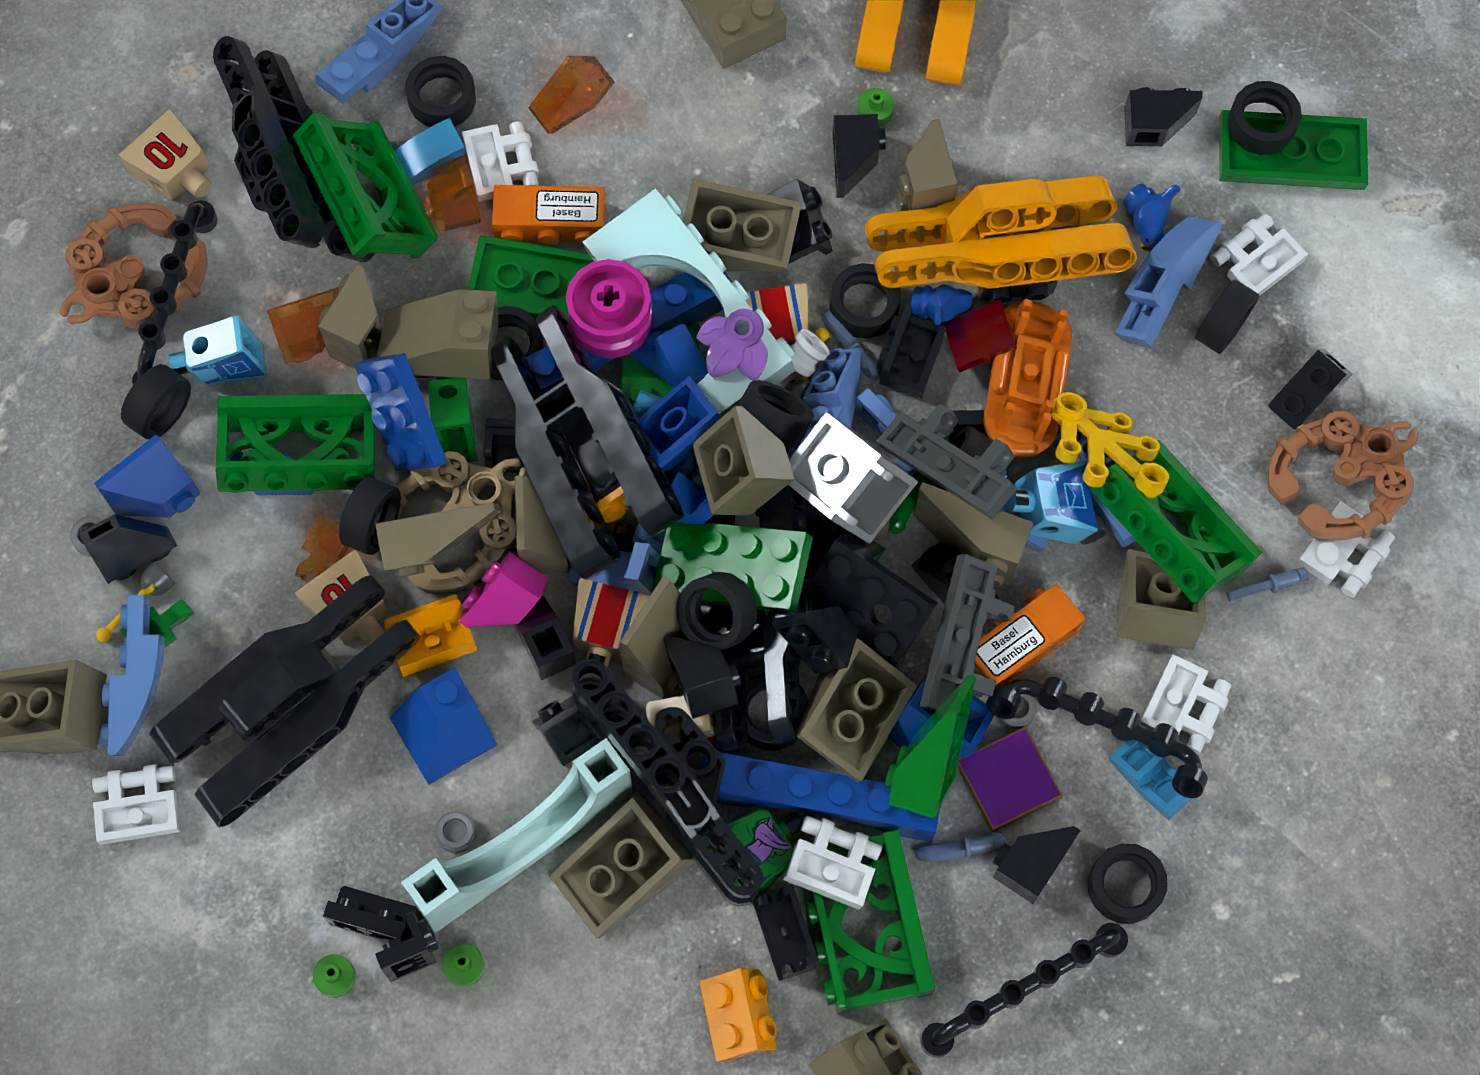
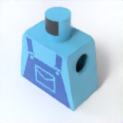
M239 316L230 317L186 332L184 334L185 351L169 355L171 369L180 375L192 372L204 385L208 386L267 376L263 343Z
M1085 462L1032 470L1016 481L1015 487L1017 490L1004 505L1007 512H1020V518L1034 522L1029 535L1077 544L1098 531L1090 488L1082 479L1086 468Z

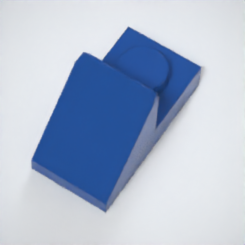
M679 324L665 333L661 330L650 333L641 347L630 353V357L674 388L688 376L695 383H698L709 373L702 355L684 324Z

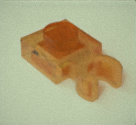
M320 514L317 515L301 548L311 554L308 559L298 565L295 574L298 578L305 580L311 569H316L318 576L327 570L329 562L335 564L344 557L348 546L343 545L339 539L340 523Z

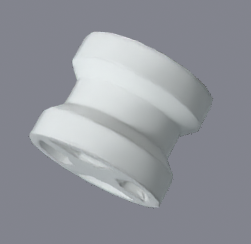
M801 329L796 335L795 343L789 345L795 354L791 358L794 370L806 377L812 375L815 371V364L818 361H824L830 355V351L825 343L807 329Z

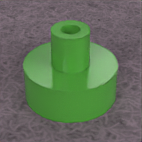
M871 88L861 94L858 101V115L878 114V127L887 124L891 120L894 111V100L890 93L880 88Z
M458 944L450 948L445 954L443 971L452 984L459 987H469L477 983L483 976L485 969L484 959L479 950L474 946Z
M327 955L320 959L314 967V984L325 996L331 998L342 997L350 992L355 984V969L349 960L341 955Z

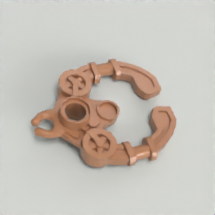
M151 203L129 204L118 208L110 207L105 217L97 223L91 221L87 224L88 227L81 233L79 238L71 242L67 247L65 258L68 268L74 275L75 292L64 300L59 314L62 317H67L70 307L75 304L84 307V312L81 315L69 316L67 319L68 323L71 325L84 323L97 315L121 318L124 325L131 329H139L142 323L151 320L154 308L149 299L150 292L145 289L136 288L145 276L142 260L137 256L130 255L112 263H105V256L101 247L102 244H106L109 241L107 233L117 226L125 230L130 225L143 224L153 234L160 236L170 234L172 225L178 221L177 217L166 206ZM199 238L196 246L189 249L185 261L187 276L182 282H179L181 286L176 289L174 299L177 303V308L174 313L180 311V305L191 296L196 298L201 294L200 287L205 279L208 258L205 243ZM106 290L105 293L94 294L96 291Z
M1346 411L1329 413L1324 419L1300 425L1297 427L1296 433L1288 439L1281 438L1276 441L1277 449L1272 456L1268 470L1269 493L1280 504L1295 500L1298 497L1300 490L1298 479L1288 467L1290 463L1298 459L1297 450L1307 445L1310 449H1313L1319 443H1323L1331 451L1343 452L1334 464L1333 478L1338 484L1343 486H1350L1364 480L1375 481L1373 494L1376 499L1369 505L1371 512L1362 518L1358 514H1353L1349 518L1336 519L1325 507L1311 504L1298 516L1297 522L1309 535L1322 539L1347 540L1357 537L1366 539L1371 536L1372 529L1381 523L1384 525L1390 523L1399 508L1406 504L1412 496L1414 478L1410 471L1405 469L1404 453L1416 444L1419 432L1417 429H1412L1407 440H1399L1395 435V431L1409 429L1411 426L1410 422L1395 421L1385 427H1373L1359 424L1356 417ZM1372 449H1379V450H1382V451H1384V452H1383V453H1377V452L1372 451Z

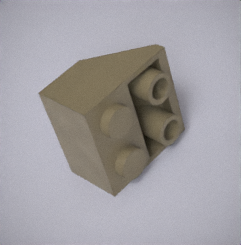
M357 264L350 275L346 274L342 278L338 286L337 297L331 306L327 305L323 309L318 320V327L329 357L354 369V365L363 360L377 358L382 332L364 268Z
M887 1019L838 1042L809 1064L815 1075H922L921 1070L914 1064L902 1045L899 1035L892 1029Z

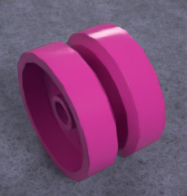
M605 259L591 262L583 267L570 281L566 295L568 317L581 348L594 356L616 358L626 356L641 347L650 334L653 318L648 282L638 269L624 261Z

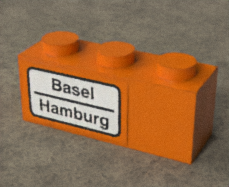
M494 185L492 214L494 238L518 242H539L546 246H553L558 243H576L577 245L584 246V240L606 225L607 203L605 187Z
M1057 583L1048 590L1040 587L1029 595L1025 600L1026 606L1017 612L1013 610L1011 621H995L997 627L986 635L982 631L974 662L975 674L996 681L995 686H1005L1081 631L1086 618Z

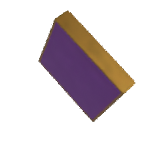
M1026 726L975 750L970 757H961L959 759L958 770L991 833L1063 797Z

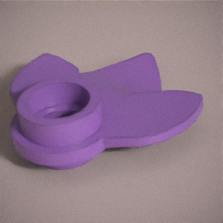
M738 309L732 312L729 317H713L702 325L696 338L703 344L710 346L707 352L706 364L711 377L724 376L734 371L737 367L752 381H756L761 376L767 362L768 351L761 340L764 332L763 321L755 311ZM741 321H747L749 324V331L745 335H740L737 330L738 324Z

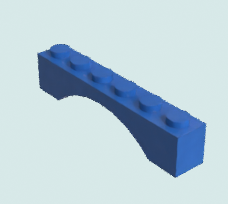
M724 271L723 274H724V275L727 277V279L732 283V281L730 280V278L728 277V275H727L726 272ZM684 272L650 290L653 318L650 333L658 330L664 332L679 324L685 325L702 322L724 309L708 286L694 276ZM548 346L526 357L543 394L564 381ZM582 348L594 372L613 359L594 356Z
M719 752L726 761L716 803L733 806L771 807L815 813L858 823L883 832L899 830L900 837L932 842L936 834L939 812L935 818H931L888 805L891 789L885 787L884 782L863 779L862 782L857 783L846 775ZM705 754L701 769L709 765V760Z

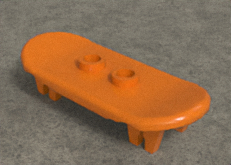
M1028 299L1010 304L1005 309L1017 348L993 358L983 418L987 436L993 441L997 438L1007 444L1015 455L1014 458L1023 459L1035 457L1046 451L1057 436L1059 424L1052 418L1050 412L1053 408V400L1065 392L1072 341V329L1066 320L1067 310L1060 309L1058 312L1050 306Z

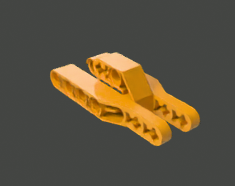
M867 0L854 68L882 73L890 72L904 0ZM940 0L925 77L929 81L961 86L977 0Z
M1086 176L1045 182L1040 179H1026L977 185L972 191H967L955 197L954 201L945 202L937 207L875 215L865 223L864 227L868 245L873 250L885 251L877 257L874 266L879 282L882 286L888 288L953 281L991 289L1119 273L1131 268L1137 259L1136 251L1124 225L1120 223H1105L1086 226L1089 223L1106 221L1118 210L1110 185L1102 176ZM1073 225H1078V226H1079V227H1073V228L1050 230V228H1056V227L1073 226ZM1040 229L1043 230V231H1040V232H1032V233H1024V234H1016V235H1014V233H1016V232H1024V231H1032V230H1040ZM885 230L884 234L880 235V231ZM1000 234H1006V235H1007V236H1000V237L984 238V236H992V235H1000Z

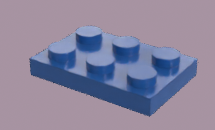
M406 354L371 358L355 364L359 387L367 396L372 409V420L382 434L386 444L387 458L394 465L395 470L436 468L446 463L447 459Z

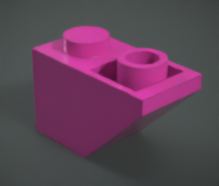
M509 552L501 563L495 560L491 563L481 579L484 583L480 588L473 585L461 602L465 610L459 623L465 627L519 624L540 600L548 577Z

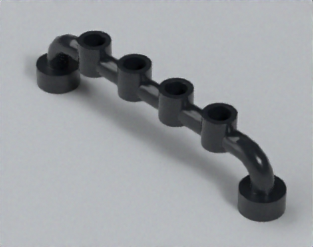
M200 200L191 203L186 209L183 220L175 222L171 227V234L175 240V245L172 253L166 254L161 259L160 266L165 275L161 287L153 289L149 296L154 308L151 320L145 321L139 327L138 333L143 341V345L138 359L137 371L132 377L133 385L141 375L153 367L157 350L161 349L166 343V336L163 330L168 316L176 311L177 303L174 296L178 283L182 282L187 276L185 261L189 249L195 247L198 242L196 233H208L217 225V214L214 207L207 201Z
M1048 677L1044 684L1030 679H1015L1005 686H995L993 696H989L986 701L987 709L994 716L1001 719H1011L1015 716L1021 704L1020 694L1030 695L1037 698L1038 703L1048 710L1060 708L1074 714L1075 719L1083 725L1090 726L1096 723L1110 729L1112 735L1121 741L1134 739L1148 745L1149 750L1156 756H1174L1184 762L1183 765L1177 768L1172 780L1174 790L1187 798H1198L1203 794L1208 777L1202 770L1200 758L1192 748L1176 740L1178 732L1169 724L1160 723L1153 731L1139 725L1141 716L1134 709L1121 708L1117 715L1103 710L1104 701L1096 693L1086 692L1082 695L1081 699L1065 694L1067 685L1058 677Z
M1106 923L1096 931L1094 938L1089 941L1084 939L1076 941L1070 947L1068 953L1054 961H1041L1033 973L1019 981H1006L997 994L983 1002L979 1000L970 1002L962 1014L947 1023H932L928 1025L920 1038L923 1051L933 1058L944 1057L951 1051L954 1045V1037L970 1028L979 1029L983 1027L992 1015L1004 1008H1016L1025 996L1039 988L1052 987L1061 975L1075 967H1087L1098 954L1108 958L1120 955L1128 944V935L1125 929L1116 923Z

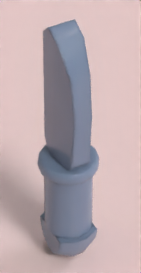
M830 311L822 313L821 320L825 327L844 349H859L861 353L860 368L865 372V375L868 378L880 376L881 370L876 369L877 361L875 362L862 348V344L856 342L855 338Z
M1302 567L1276 575L1269 574L1267 581L1227 592L1229 601L1268 589L1276 593L1280 589L1307 581L1309 572Z
M991 833L988 836L972 839L963 838V841L958 840L919 847L915 850V857L919 861L933 862L962 856L971 857L973 854L995 851L996 853L1006 843V838L1000 833Z

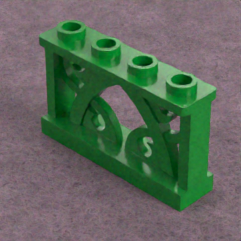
M314 112L293 134L354 257H365L368 253L403 254L410 255L411 258H420L438 240V235L379 121H371L367 124L327 119L324 113ZM357 170L373 182L381 198L380 207L364 192L356 176Z
M366 394L218 396L215 471L219 492L354 490L361 480L367 477L375 478L374 422L371 416L372 409ZM351 430H364V443L349 438ZM290 431H304L308 437L322 443L314 451L297 460L283 455L270 445L283 439ZM241 432L244 439L229 444V433ZM341 447L357 451L361 459H350V454ZM251 448V450L246 451L242 455L241 461H230L237 452Z
M1158 440L1160 449L1153 461H1143L1136 455L1132 457L1141 465L1144 463H1156L1167 470L1169 480L1162 494L1157 495L1155 498H1147L1136 487L1135 479L1118 464L1108 468L1109 474L1102 487H1092L1091 490L1193 603H1196L1226 582L1239 577L1263 552L1165 445ZM1159 505L1173 514L1188 531L1190 537L1182 535L1160 512Z
M899 830L885 832L882 835L868 838L869 841L882 845L881 850L884 856L868 865L875 869L872 878L873 888L877 891V887L884 884L889 888L890 894L886 899L880 900L868 889L865 900L878 910L896 912L898 917L897 921L887 925L880 933L875 945V953L855 942L841 929L840 925L849 907L848 905L835 901L827 919L823 897L831 898L810 890L812 900L805 902L810 926L817 924L820 940L814 941L815 951L819 960L818 964H826L829 980L823 981L826 1002L828 1006L835 1004L837 1014L915 997L930 996L935 991ZM835 844L827 846L829 851L844 857L848 856V849ZM897 937L902 943V948L899 951H893L889 947V957L883 956V947L886 939ZM833 943L848 955L842 958L838 964ZM867 967L875 969L873 984L866 992L854 993L845 986L843 976L846 970H856L859 974L857 982H860L866 974ZM883 972L893 975L911 976L913 984L879 991Z

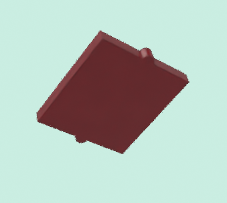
M1000 299L979 309H970L967 314L944 323V327H947L946 334L959 373L984 362L990 363L997 355L1017 348Z

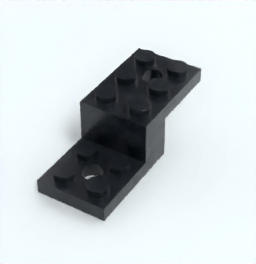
M805 499L807 533L813 537L809 553L812 609L818 610L839 606L858 628L857 638L892 666L898 667L938 602L878 562L886 548L874 540L870 544L830 520ZM877 604L886 605L891 610V623L885 624L876 619L874 608Z

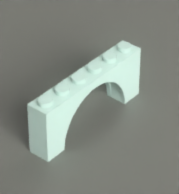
M656 188L583 241L588 255L594 262L611 259L624 261L636 269L666 267L694 276L708 286L716 295L724 309L725 317H729L732 312L738 309L752 310L746 303L749 296L737 280L731 283L723 274L727 269L714 251L708 255L700 245L704 242V239L692 223L685 226L678 217L682 212L675 201L669 195L663 198ZM758 308L755 312L763 321L764 332L761 340L767 348L768 358L765 368L757 380L776 385L795 371L791 359L795 354L782 337L778 340L773 337L768 330L772 327L771 323ZM741 321L738 324L737 330L740 335L748 333L749 324L747 321ZM737 367L734 371L721 377H711L708 373L697 386L721 417H723L734 406L739 404L752 380Z
M605 738L572 762L570 772L557 789L511 828L462 856L450 860H437L435 858L401 883L415 906L426 919L434 933H436L631 795L633 790L630 770L607 738Z

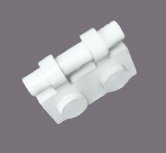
M522 122L511 123L509 125L511 134L500 136L498 124L462 132L479 202L493 199L494 185H513L512 181L521 180L524 185L539 186L537 180L540 174L538 165L532 160L530 152L532 147L529 133L525 132ZM515 152L518 163L508 165L505 153Z
M1264 214L1257 220L1251 219L1243 225V231L1234 238H1226L1218 245V250L1210 255V260L1216 267H1220L1226 261L1232 262L1235 266L1229 270L1227 277L1231 281L1238 280L1261 295L1303 263L1309 254L1284 228L1272 236L1267 230L1274 225V222L1268 214ZM1251 242L1256 243L1259 247L1249 255L1243 250Z
M1342 501L1339 502L1332 512L1336 519L1349 518L1353 514H1358L1361 518L1364 517ZM1382 530L1376 539L1357 537L1347 540H1328L1315 537L1296 564L1307 569L1308 572L1327 585L1332 582L1337 574L1347 580L1341 591L1346 596L1354 598L1360 588L1367 587L1372 579L1371 573L1378 562H1384L1389 555V547L1394 541L1395 536L1388 530ZM1355 548L1365 554L1358 565H1353L1347 561Z
M1172 654L1139 725L1154 731L1158 724L1166 723L1177 730L1178 736L1180 731L1183 730L1191 736L1187 746L1199 755L1205 743H1210L1215 733L1213 725L1219 712L1223 713L1229 703L1227 695L1232 685L1222 679H1217L1213 690L1202 685L1209 671ZM1195 699L1205 705L1199 720L1188 715Z
M157 764L144 766L141 771L122 773L121 770L108 772L107 776L93 778L92 785L95 794L109 793V800L93 802L96 842L103 845L180 832L177 793L174 790L160 792L161 783L176 780L174 766L158 768ZM145 786V794L124 798L125 789Z
M806 816L801 831L815 836L814 843L812 844L802 839L797 841L783 880L859 910L863 907L875 872L874 868L860 862L863 856L877 861L882 845L869 841L868 835L858 831L854 835L834 827L835 822L823 818L822 821ZM830 842L848 849V856L844 857L827 850L828 843Z

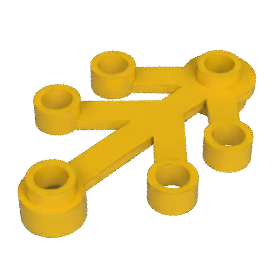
M1071 392L1061 393L1058 398L1053 400V408L1050 414L1061 425V440L1055 455L1064 463H1075L1082 449L1080 443L1076 441L1077 429L1087 437L1088 464L1082 479L1087 485L1099 488L1105 484L1109 474V470L1105 466V453L1135 479L1136 487L1147 498H1155L1164 492L1169 480L1167 470L1156 463H1144L1141 465L1122 449L1134 450V454L1143 461H1153L1160 449L1159 442L1153 437L1129 435L1133 421L1128 415L1119 412L1112 414L1088 409L1086 401L1078 394ZM1095 424L1107 426V430L1099 429Z

